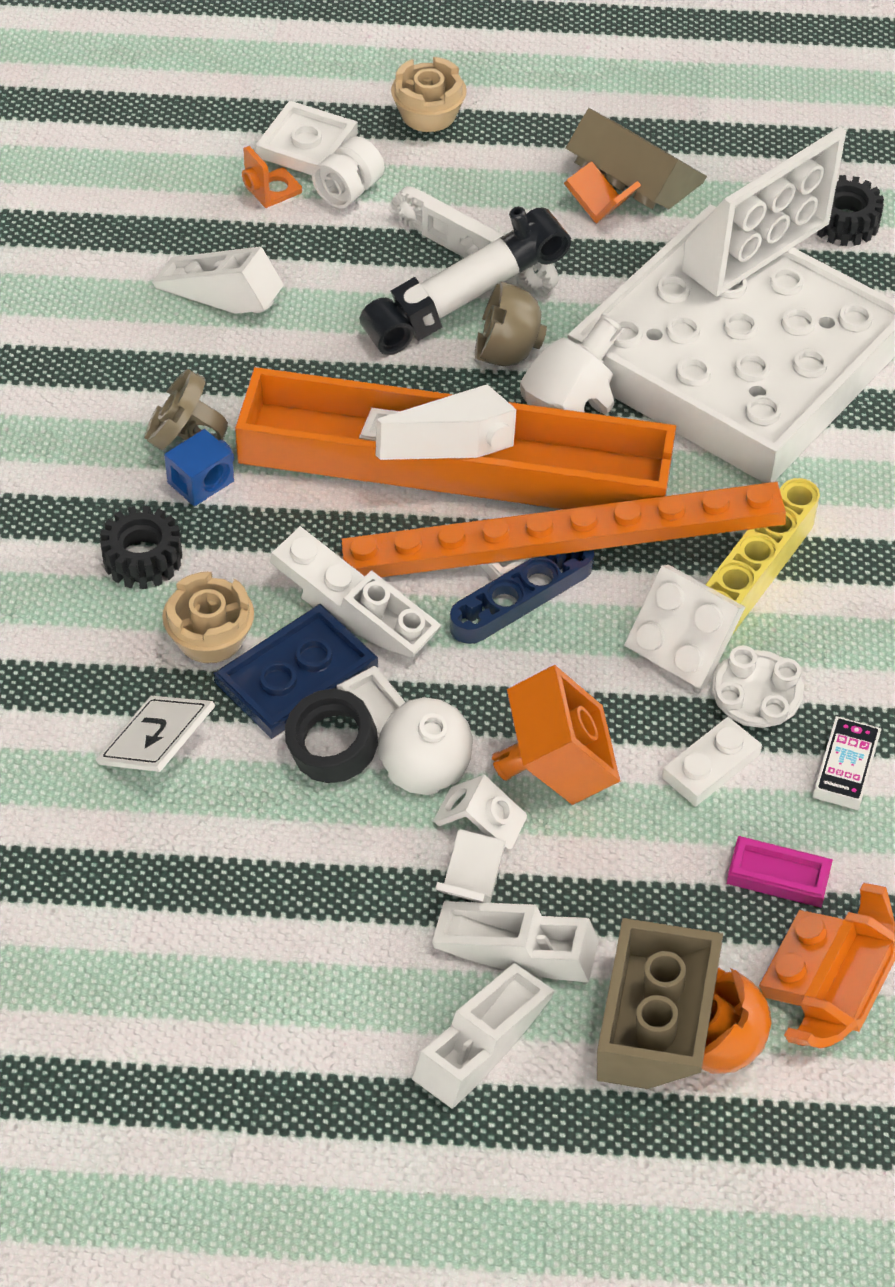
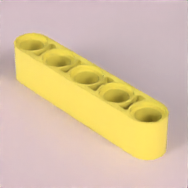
M793 478L786 481L780 487L786 511V525L748 529L705 584L745 607L734 632L812 530L820 493L816 484L810 480Z

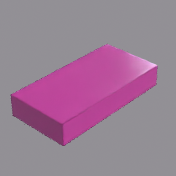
M738 836L726 884L822 908L833 859Z

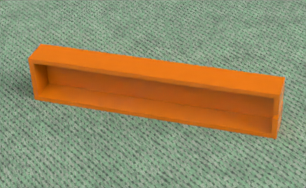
M254 367L235 427L239 464L557 509H571L666 496L676 425L508 402L517 409L514 446L478 458L380 460L375 456L376 441L359 439L371 408L403 411L454 394Z

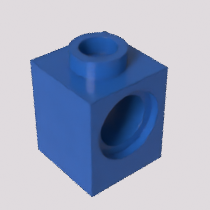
M203 429L164 454L167 483L194 507L234 482V454L230 446L223 440H217L206 429Z

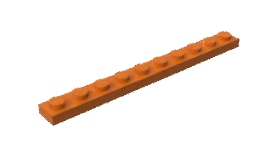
M777 481L342 538L343 560L363 576H366L372 570L380 577H389L786 525V511Z

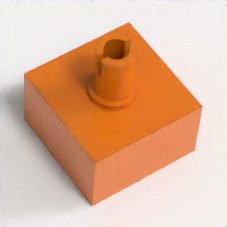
M553 665L507 689L518 743L492 754V760L496 761L493 763V766L503 780L507 781L513 776L528 770L572 805L621 782L603 705L561 669Z

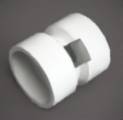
M358 136L350 137L333 154L329 155L312 171L314 187L324 201L331 206L340 209L347 208L364 190L370 188L383 176L385 169L383 158L374 145L366 139Z

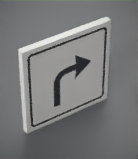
M150 696L96 758V761L99 765L160 772L214 709L215 704L213 701Z

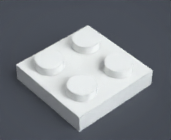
M289 101L256 143L255 152L263 160L312 175V171L319 163L333 154L350 137L358 134V122Z
M662 565L624 646L699 689L706 688L745 607L670 565Z

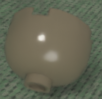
M505 282L495 286L482 317V320H485L483 334L478 332L475 359L506 367L517 365L525 360L532 348H541L547 326L540 324L542 315L540 306L529 292Z

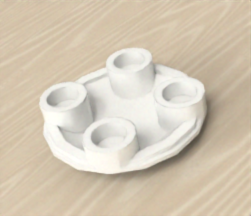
M744 645L737 646L732 649L729 658L721 663L714 674L712 692L717 706L729 718L745 726L766 728L780 725L795 715L803 701L804 685L800 677L801 667L795 660L783 658L770 651L754 650Z

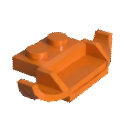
M863 882L860 888L861 898L858 914L848 912L845 919L803 910L798 911L759 984L765 998L802 1007L805 1017L798 1029L788 1027L784 1034L789 1043L825 1048L843 1040L852 1030L860 1032L895 962V921L886 887Z

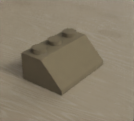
M589 107L566 146L567 150L577 155L574 163L583 168L588 163L593 162L597 168L607 173L605 178L608 182L621 191H624L626 186L630 187L638 181L641 186L636 190L633 198L651 209L655 207L656 203L667 209L672 208L703 184L707 178L705 174Z
M622 918L597 1048V1081L650 1089L701 1073L723 933Z

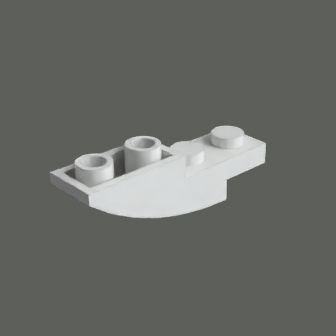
M301 526L271 553L269 562L303 588L301 599L313 608L321 604L350 632L379 647L412 658L440 630V623L372 570L366 576H363Z

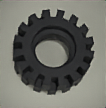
M839 175L829 224L817 231V235L820 238L828 235L827 242L834 244L836 239L841 240L840 246H847L848 241H852L854 246L860 245L861 239L866 243L870 241L872 235L876 236L878 233L884 207V197L879 195L880 190L877 186L871 189L872 183L868 180L861 184L859 183L860 177L853 176L852 181H848L846 175ZM839 209L851 210L853 212H846Z
M135 506L129 507V515L124 516L121 510L115 513V522L108 519L104 524L105 530L101 529L100 533L103 564L107 574H112V579L116 583H119L124 578L125 587L133 588L134 582H139L140 589H148L147 582L153 581L155 587L162 585V576L168 580L174 577V569L179 571L181 559H183L180 529L178 525H175V519L171 515L165 518V511L159 508L152 514L151 506H143V511L136 513ZM138 542H151L157 545L154 549L142 553L126 550L127 547Z

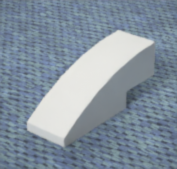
M444 901L432 940V944L436 949L490 967L506 970L515 962L533 976L578 982H589L599 942L589 918L541 916L537 905L451 901Z
M514 962L455 1012L452 1025L420 1052L412 1080L453 1109L493 1070L550 1001L554 990Z

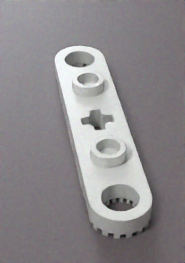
M407 186L393 197L391 202L393 204L392 210H396L394 212L395 216L399 215L400 218L398 220L400 222L403 220L405 226L409 225V228L414 227L422 231L423 236L464 258L504 236L415 187ZM537 263L507 281L514 285L520 284L525 289L528 288L529 293L533 294L535 292V296H544L557 285L559 277L553 264L544 265ZM537 270H539L537 274L539 275L542 273V276L538 278L534 271L536 272Z

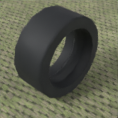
M333 688L316 691L301 699L290 711L285 724V742L299 770L312 780L324 783L347 781L362 773L373 760L378 747L377 728L363 700L349 691ZM338 715L355 720L358 726V735L348 749L337 755L325 757L312 755L305 746L307 733L317 722L327 717Z

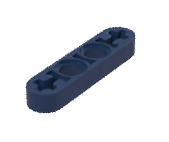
M594 550L534 557L455 603L450 611V633L456 640L466 644H475L483 641L586 579L593 570ZM534 574H544L550 577L552 581L549 584L539 586L531 583L528 578ZM508 594L513 596L517 602L511 606H501L495 603L493 599L498 595ZM466 618L468 620L462 623V619ZM478 619V623L474 624L472 622Z

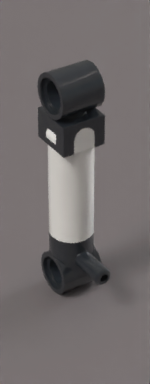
M514 207L509 212L513 227L511 232L422 283H419L416 277L411 278L391 290L393 300L387 297L373 300L362 310L359 317L360 324L382 354L394 355L399 353L410 344L413 336L417 341H420L443 328L440 321L441 318L492 290L497 284L506 282L537 263L547 265L559 261L569 251L571 237L549 209L544 207L535 208L526 213L523 207Z

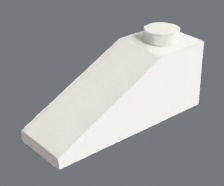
M262 246L171 257L152 281L156 289L234 314L247 312L261 313L272 306L273 299L284 286Z
M487 384L377 418L375 456L380 460L478 458L514 446L517 409Z

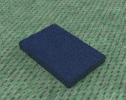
M318 604L214 672V683L273 739L285 731V724L290 711L301 699L316 691L337 689V685L373 666L378 668V657L325 607Z

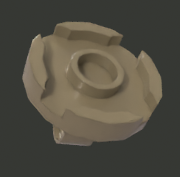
M186 369L168 388L166 392L170 396L163 407H156L144 435L145 439L152 446L163 450L177 436L187 440L202 431L197 425L212 428L216 433L210 434L217 440L224 439L228 429V422L225 417L199 400L205 386V378Z

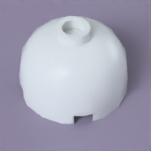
M423 697L405 702L390 714L379 735L377 754L379 760L381 761L382 759L383 766L388 771L387 776L394 784L410 793L431 795L460 781L471 761L473 736L468 721L457 708L443 700Z

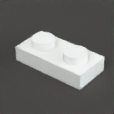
M727 717L664 766L662 779L696 807L760 756L762 744L731 718Z

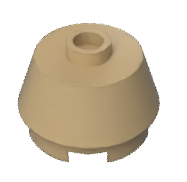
M433 57V63L414 65V59L403 63L396 71V79L391 87L392 97L403 121L409 127L422 132H435L449 127L455 120L467 93L466 85L459 76L458 66L440 57Z
M208 571L191 574L178 581L176 584L177 590L166 601L163 609V625L168 635L180 650L194 661L218 663L232 657L240 649L254 620L253 604L243 585L236 579L231 583L225 579L212 578V572Z

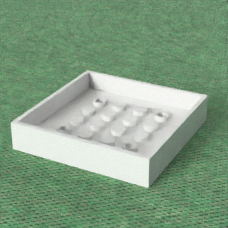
M710 204L568 334V339L576 344H581L602 314L614 320L624 331L602 359L604 365L613 373L609 383L613 397L658 423L676 425L675 433L763 483L775 482L895 357V301L795 248H791L716 297L682 271L686 240L716 208Z

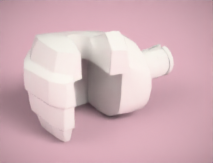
M602 314L581 344H576L564 337L552 343L535 359L520 382L521 395L527 402V405L585 412L584 406L588 400L590 405L598 412L605 415L610 412L614 406V398L609 384L613 373L604 365L602 359L624 329L614 320Z

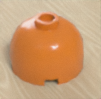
M718 968L702 1065V1070L711 1074L734 1073L753 1062L763 1051L771 1028V1011L765 997L751 980L731 969V972H725Z

